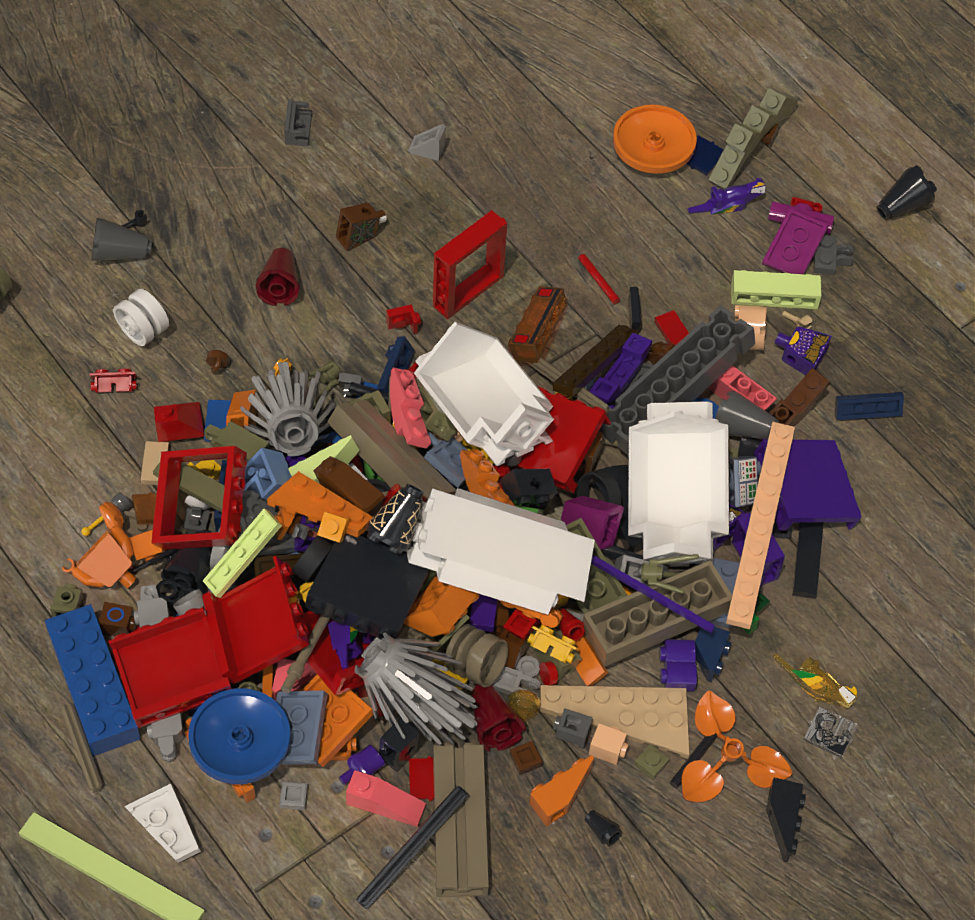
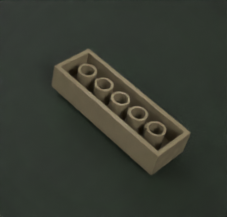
M711 560L660 581L683 589L685 591L684 594L657 586H649L651 589L707 621H711L729 612L732 594ZM639 591L584 614L582 621L585 629L584 633L604 667L698 626Z

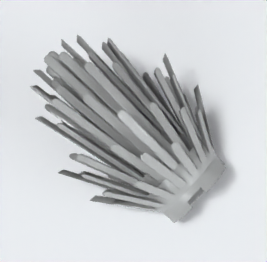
M279 362L280 374L276 376L278 385L272 369L267 375L272 388L271 391L264 386L259 375L251 378L271 413L257 392H255V396L250 394L248 401L262 414L267 423L240 406L243 413L263 426L267 431L249 424L250 426L244 425V428L256 433L257 436L269 442V445L274 446L270 450L282 451L287 453L288 456H299L316 447L313 445L314 442L327 438L330 433L318 436L319 433L330 426L326 423L328 419L326 416L335 407V402H333V399L330 400L317 418V414L327 395V391L324 390L313 410L320 372L316 371L315 378L311 379L308 390V371L304 369V372H300V374L297 370H293V384L288 362Z
M383 633V639L376 637L361 655L364 658L361 667L358 665L355 667V673L363 678L375 720L378 716L376 697L385 719L389 721L391 726L395 724L403 739H405V733L393 713L394 709H396L405 723L409 722V718L431 742L433 738L438 744H441V740L425 724L426 722L453 745V739L443 731V727L465 740L466 738L462 734L463 730L460 728L462 722L470 728L477 726V722L474 720L475 717L462 705L472 707L473 709L478 707L473 704L476 702L473 697L454 686L457 685L468 690H473L474 688L439 671H448V668L431 661L436 659L460 665L462 662L451 659L453 656L425 648V646H438L439 642L417 639H394L387 633Z

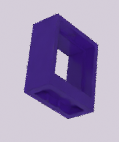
M745 513L737 519L731 542L740 558L749 525L750 513ZM772 533L760 586L778 580L785 558Z

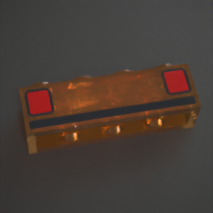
M539 286L535 295L532 296L528 308L524 311L523 318L517 324L516 331L508 342V349L516 361L538 363L567 306L564 288Z

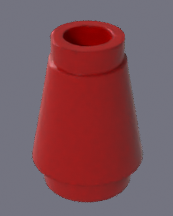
M560 609L559 611H561L563 617L558 625L562 635L574 641L581 639L585 632L583 622L566 609Z

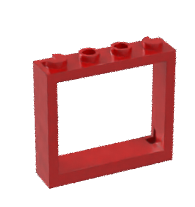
M492 210L434 253L433 308L447 320L504 277L507 222ZM487 243L486 264L455 287L456 265Z
M237 446L161 452L151 544L164 550L233 545L239 538V532H241L240 520L243 511L242 500L243 490L245 489V469L248 463L246 462L247 452ZM227 459L220 532L174 535L181 463Z

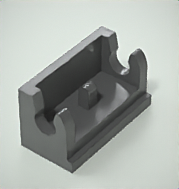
M288 99L284 129L285 145L308 146L312 112L310 110H301L300 108H309V103Z

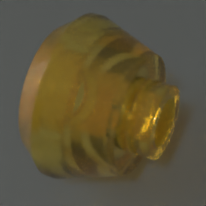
M515 690L508 697L509 704L523 721L532 718L541 707L539 697L527 690Z

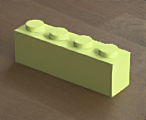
M734 270L731 304L818 309L821 299L820 275L770 273L766 271L753 272L746 270Z

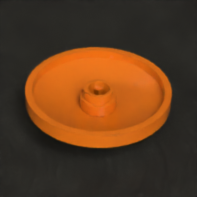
M642 105L628 110L618 119L613 132V145L618 156L634 169L655 174L672 172L684 166L692 158L697 141L695 129L689 119L679 111L662 105Z

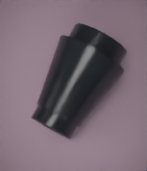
M595 810L590 811L585 817V822L602 844L611 846L620 838L622 831L617 823Z

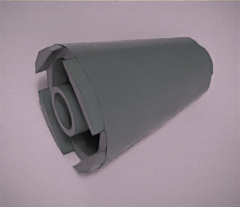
M97 218L91 261L145 258L146 254L151 252L152 241H148V236L105 219Z
M733 390L728 392L727 395H730L727 400L723 399L715 417V419L719 420V423L728 425V435L760 440L768 439L772 422L779 423V420L740 393Z

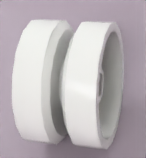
M137 289L129 295L128 300H122L113 308L114 317L122 331L139 346L147 345L153 340L154 334L160 335L169 327V319L166 312L155 297L144 289Z

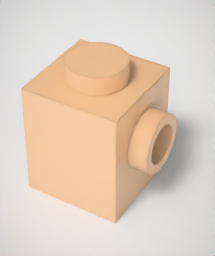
M598 724L590 744L589 755L617 765L619 757H625L629 744L625 743L627 733L622 732L617 727H607Z

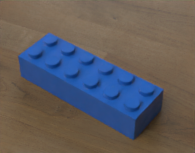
M90 604L44 620L92 756L140 740L137 724L133 718L130 705L92 605Z

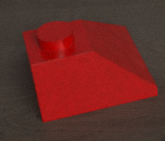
M200 402L154 407L158 442L204 437Z

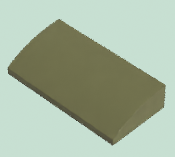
M582 518L566 525L568 532L594 539ZM594 542L592 555L607 562L597 543ZM591 564L585 601L575 600L583 614H586L628 595L617 578Z

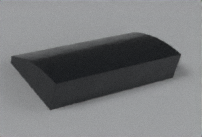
M617 465L599 469L610 473L620 489L621 506L624 508L617 531L620 541L626 550L634 553L643 550L642 538L628 536L629 465ZM594 475L590 485L598 500L609 502L608 492L604 483Z

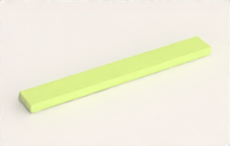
M34 812L19 831V835L22 838L164 920H201L205 914L204 909Z

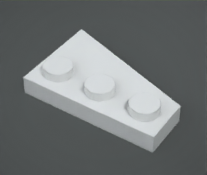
M171 784L125 806L177 863L201 852Z

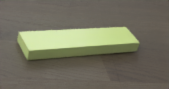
M264 508L204 578L203 582L216 597L221 598L281 528L282 525L269 510Z

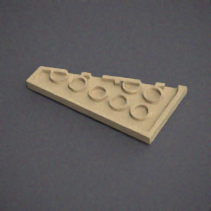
M540 685V712L557 717V715L562 716L564 708L593 717L591 728L593 726L598 727V724L607 727H617L622 732L627 733V740L639 744H651L659 747L658 750L664 752L671 751L680 754V757L689 758L686 688Z

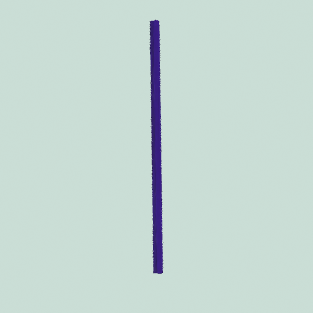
M592 555V565L708 632H713L714 624Z

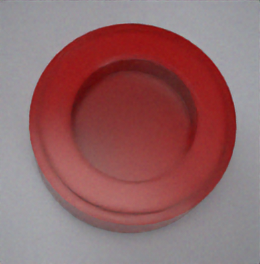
M552 661L541 663L539 674L542 683L548 686L556 685L558 682V671Z

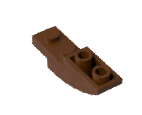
M812 368L785 400L781 399L769 414L777 418L781 424L796 426L816 405V400L830 385V381Z

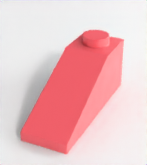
M354 770L346 791V805L416 827L420 823L426 806L425 802L388 782Z

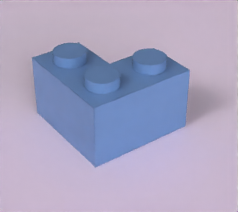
M261 448L247 463L245 469V489L243 491L253 490L259 494L260 499L262 497V499L267 500L268 497L291 478V474L283 453Z

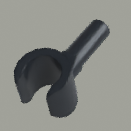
M144 210L136 211L135 219L122 226L125 228L135 225L144 227L147 224V216L144 217Z

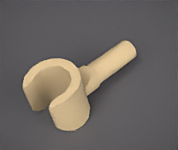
M786 311L782 313V316L796 323L797 327L806 329L812 327L809 324L812 322V319L808 315L800 319Z

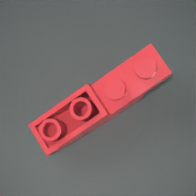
M393 367L390 379V403L396 433L405 436L407 444L427 449L431 440L420 413L424 402L413 372Z

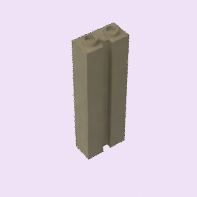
M367 400L356 401L353 406L350 403L338 404L327 423L343 439L350 435L352 436L360 450L357 454L390 487L397 483L400 484L401 488H404L409 483L423 491L427 501L432 489L451 495L456 493V489L412 445L407 444L406 439L402 435H398L395 428Z
M472 742L465 743L463 748H454V745L450 743L434 745V810L456 786L462 787L468 794L465 800L435 832L436 897L488 896L484 745Z

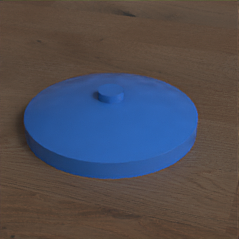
M246 688L225 690L208 698L193 715L188 732L190 752L198 767L215 780L228 784L253 783L274 772L286 757L290 745L289 721L281 706L270 696L262 692Z

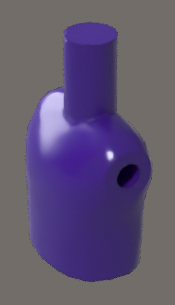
M368 745L362 751L348 758L349 770L338 778L345 785L351 780L354 770L373 776L374 773L385 766V762L372 745Z

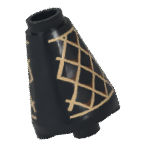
M407 483L366 524L365 528L369 532L367 537L376 543L382 541L388 544V548L398 555H401L403 551H407L411 545L423 501L421 497L424 492Z

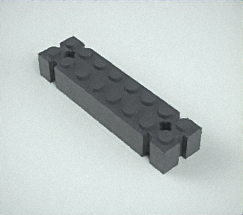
M720 305L708 316L709 322L707 324L701 322L615 400L616 407L614 409L608 406L609 412L606 415L611 424L603 423L599 432H602L603 437L611 443L617 440L618 448L629 455V427L637 425L639 421L647 420V404L693 402L737 361L738 353L744 355L755 345L753 326L741 318L736 322L734 314Z

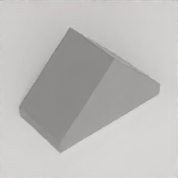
M441 124L415 135L408 151L414 155L439 161L445 147L446 126Z

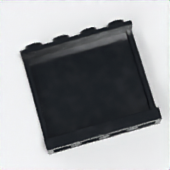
M345 533L342 543L334 542L307 593L305 608L315 614L329 617L337 623L351 626L361 633H367L379 639H383V633H387L392 638L398 639L399 633L422 586L426 584L431 569L409 563L407 554L402 553L398 555L385 545L376 543L363 536L357 538Z

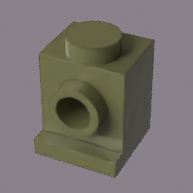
M65 584L64 587L58 586L53 604L50 607L52 617L81 608L83 602L81 589L74 584Z

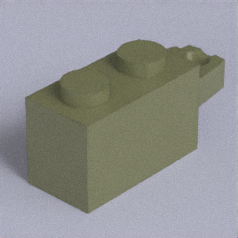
M422 385L419 391L424 404L420 409V413L426 429L438 434L440 438L449 441L451 436L455 434L456 429Z
M231 421L225 428L220 429L209 424L204 430L205 438L211 441L213 447L237 446L247 452L246 462L261 448L270 449L269 442Z

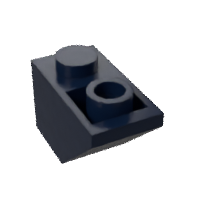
M715 626L712 633L700 628L695 640V659L708 682H712L714 675H720L724 662L720 661L722 655H728L732 642L728 641L730 632Z

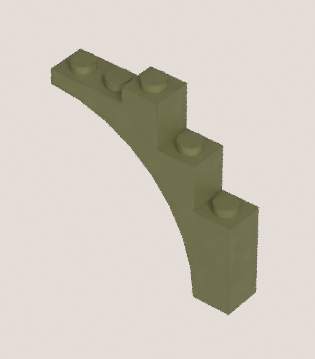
M768 88L760 105L751 106L743 124H734L726 140L727 145L709 180L724 189L731 186L737 173L756 145L778 122L790 118L799 99L782 90Z

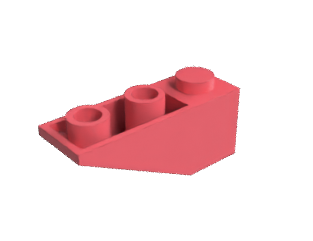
M733 365L708 387L710 391L724 400L730 397V395H727L728 392L736 391L765 411L777 400L774 395Z

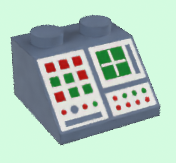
M728 457L729 504L740 507L754 503L758 485L757 475H760L761 464L760 461H757V457Z

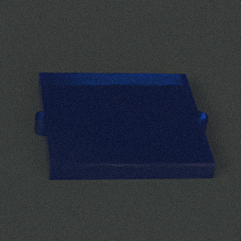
M698 135L694 154L686 164L691 169H696L707 176L716 166L724 149L715 145V142H710Z

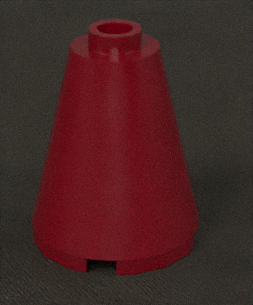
M276 248L273 250L256 280L255 288L258 297L263 302L272 306H277V303H284V306L289 305L296 300L299 294V282L293 254L287 248Z
M476 685L471 692V697L476 700L473 704L478 707L473 709L475 721L477 722L478 742L480 745H484L486 751H490V748H497L498 751H502L512 747L522 738V731L526 730L523 719L493 685L489 687Z

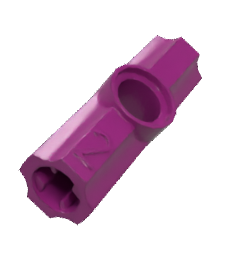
M772 202L768 216L769 220L783 222L789 208H792L829 224L826 233L830 234L835 216L813 211L809 205L803 203L791 206Z

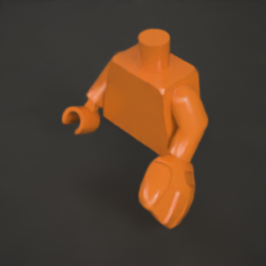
M104 502L103 505L99 506V510L109 531L107 530L78 562L68 558L67 560L72 563L70 569L62 566V570L72 574L86 586L101 588L106 585L110 588L118 580L124 587L128 588L136 580V577L127 570L133 563L131 560L133 555L129 537L122 529L124 522L120 509L112 502Z

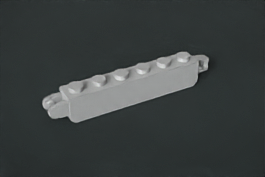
M142 586L140 601H137L138 610H134L135 624H140V627L160 623L164 618L170 617L167 601L159 598L156 586ZM182 713L147 725L148 738H153L155 746H159V751L164 761L173 762L177 755L175 743H180L185 737Z

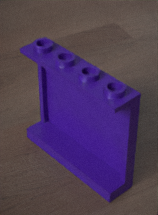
M763 439L754 451L757 461H760L761 468L768 439ZM792 440L775 515L778 529L787 530L793 522H846L848 530H851L862 518L861 511L857 505L854 491L851 488L836 441Z

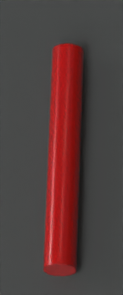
M581 254L578 260L614 305L620 302L618 295L585 254Z

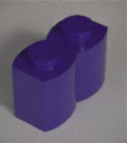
M665 639L664 646L659 649V660L664 663V669L660 670V683H664L665 688H686V691H694L697 684L695 641Z

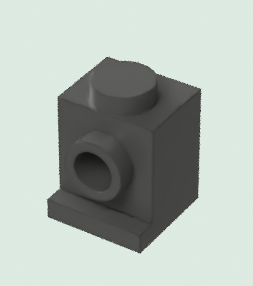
M564 708L562 716L557 715L553 730L557 731L556 738L579 745V748L584 749L593 717Z

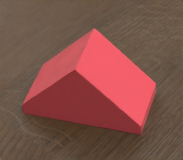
M282 659L278 661L272 687L273 699L275 701L277 693L282 691L281 687L288 676L287 670L295 660ZM308 662L304 665L305 671L301 678L296 680L291 691H297L304 687L317 675Z

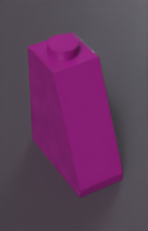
M580 496L565 501L560 520L567 525L582 518L601 550L614 545L624 508L621 505Z

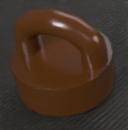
M211 350L207 353L206 362L211 366L213 374L217 373L219 368L228 366L229 356L227 353L220 350Z

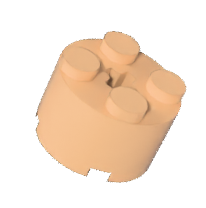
M735 305V318H738L735 321L737 322L741 318L754 327L755 345L749 350H764L767 307Z

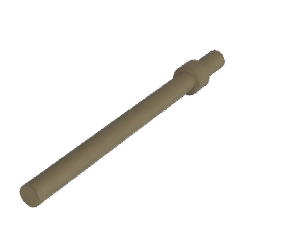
M324 615L319 617L308 637L309 645L303 648L296 661L291 663L287 670L288 676L281 687L284 693H290L296 680L301 678L305 671L304 665L330 620L329 617Z

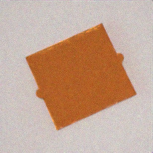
M150 492L149 494L132 495L137 524L154 522L157 493L153 494Z

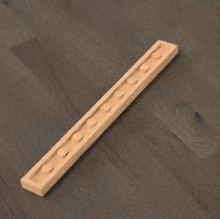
M772 422L726 624L746 629L751 627L795 430L793 426Z

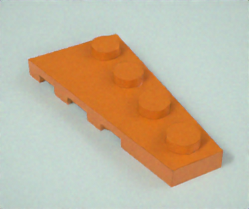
M299 471L267 498V505L274 508L276 506L286 508V512L294 515L300 513L308 516V520L316 523L322 521L324 512L350 519L345 533L357 538L366 531L365 526L372 518L371 515Z

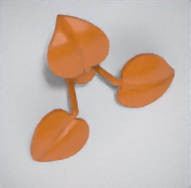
M710 690L702 696L695 710L694 720L696 728L704 736H711L716 733L720 739L725 741V744L721 748L722 758L713 768L703 760L693 761L685 767L681 778L682 796L685 800L705 802L716 797L724 785L722 776L716 773V771L725 761L734 762L739 757H742L747 764H750L747 768V776L754 785L760 788H769L774 777L786 779L792 775V770L787 761L770 747H755L751 751L750 759H748L740 740L730 739V737L721 734V732L729 731L735 723V712L731 705Z

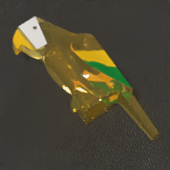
M776 653L773 655V658L790 674V677L816 702H827L849 708L856 701L857 689L855 686L849 688L839 685L832 675L820 669V662L809 657L801 664L798 670H795Z

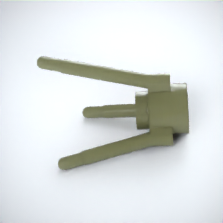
M333 361L308 373V380L315 377L316 371L320 372L319 380L322 383H329L324 389L327 393L333 386L339 383L336 378L339 377L340 369ZM323 390V391L319 394V396L314 400L313 406H316V405H317V403H318V401H319L321 395L323 394L324 390Z
M699 555L650 559L649 563L643 562L641 581L648 582L649 586H657L684 594L685 591L683 589L657 581H661L662 577H672L679 574L662 571V566L658 565L698 559Z

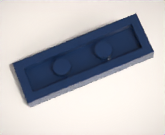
M405 336L397 337L395 344L389 345L385 354L388 361L377 386L379 391L389 393V377H391L393 367L407 370L415 350Z
M902 392L836 396L835 418L836 420L903 416L904 395Z

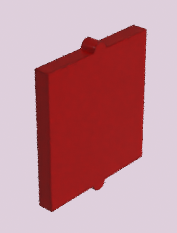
M428 756L427 758L409 759L410 795L419 800L428 799L430 802L434 799L433 758Z

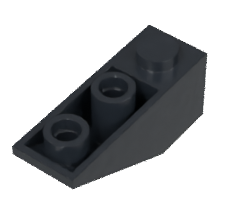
M774 777L769 790L766 812L784 862H788L790 854L795 855L798 840L794 839V833L800 830L802 817L798 816L799 808L803 809L806 794L802 793L803 784Z

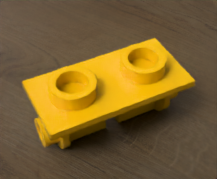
M542 624L540 628L532 627L537 632L536 634L531 633L527 642L531 643V647L547 653L551 645L554 648L550 656L565 664L567 662L572 663L575 657L572 654L573 649L580 650L574 646L576 641L564 635L559 639L553 636L554 630Z

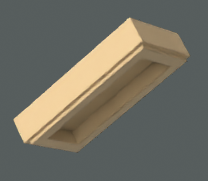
M146 441L141 484L158 485V477L153 475V470L160 463L161 452L169 451V442Z

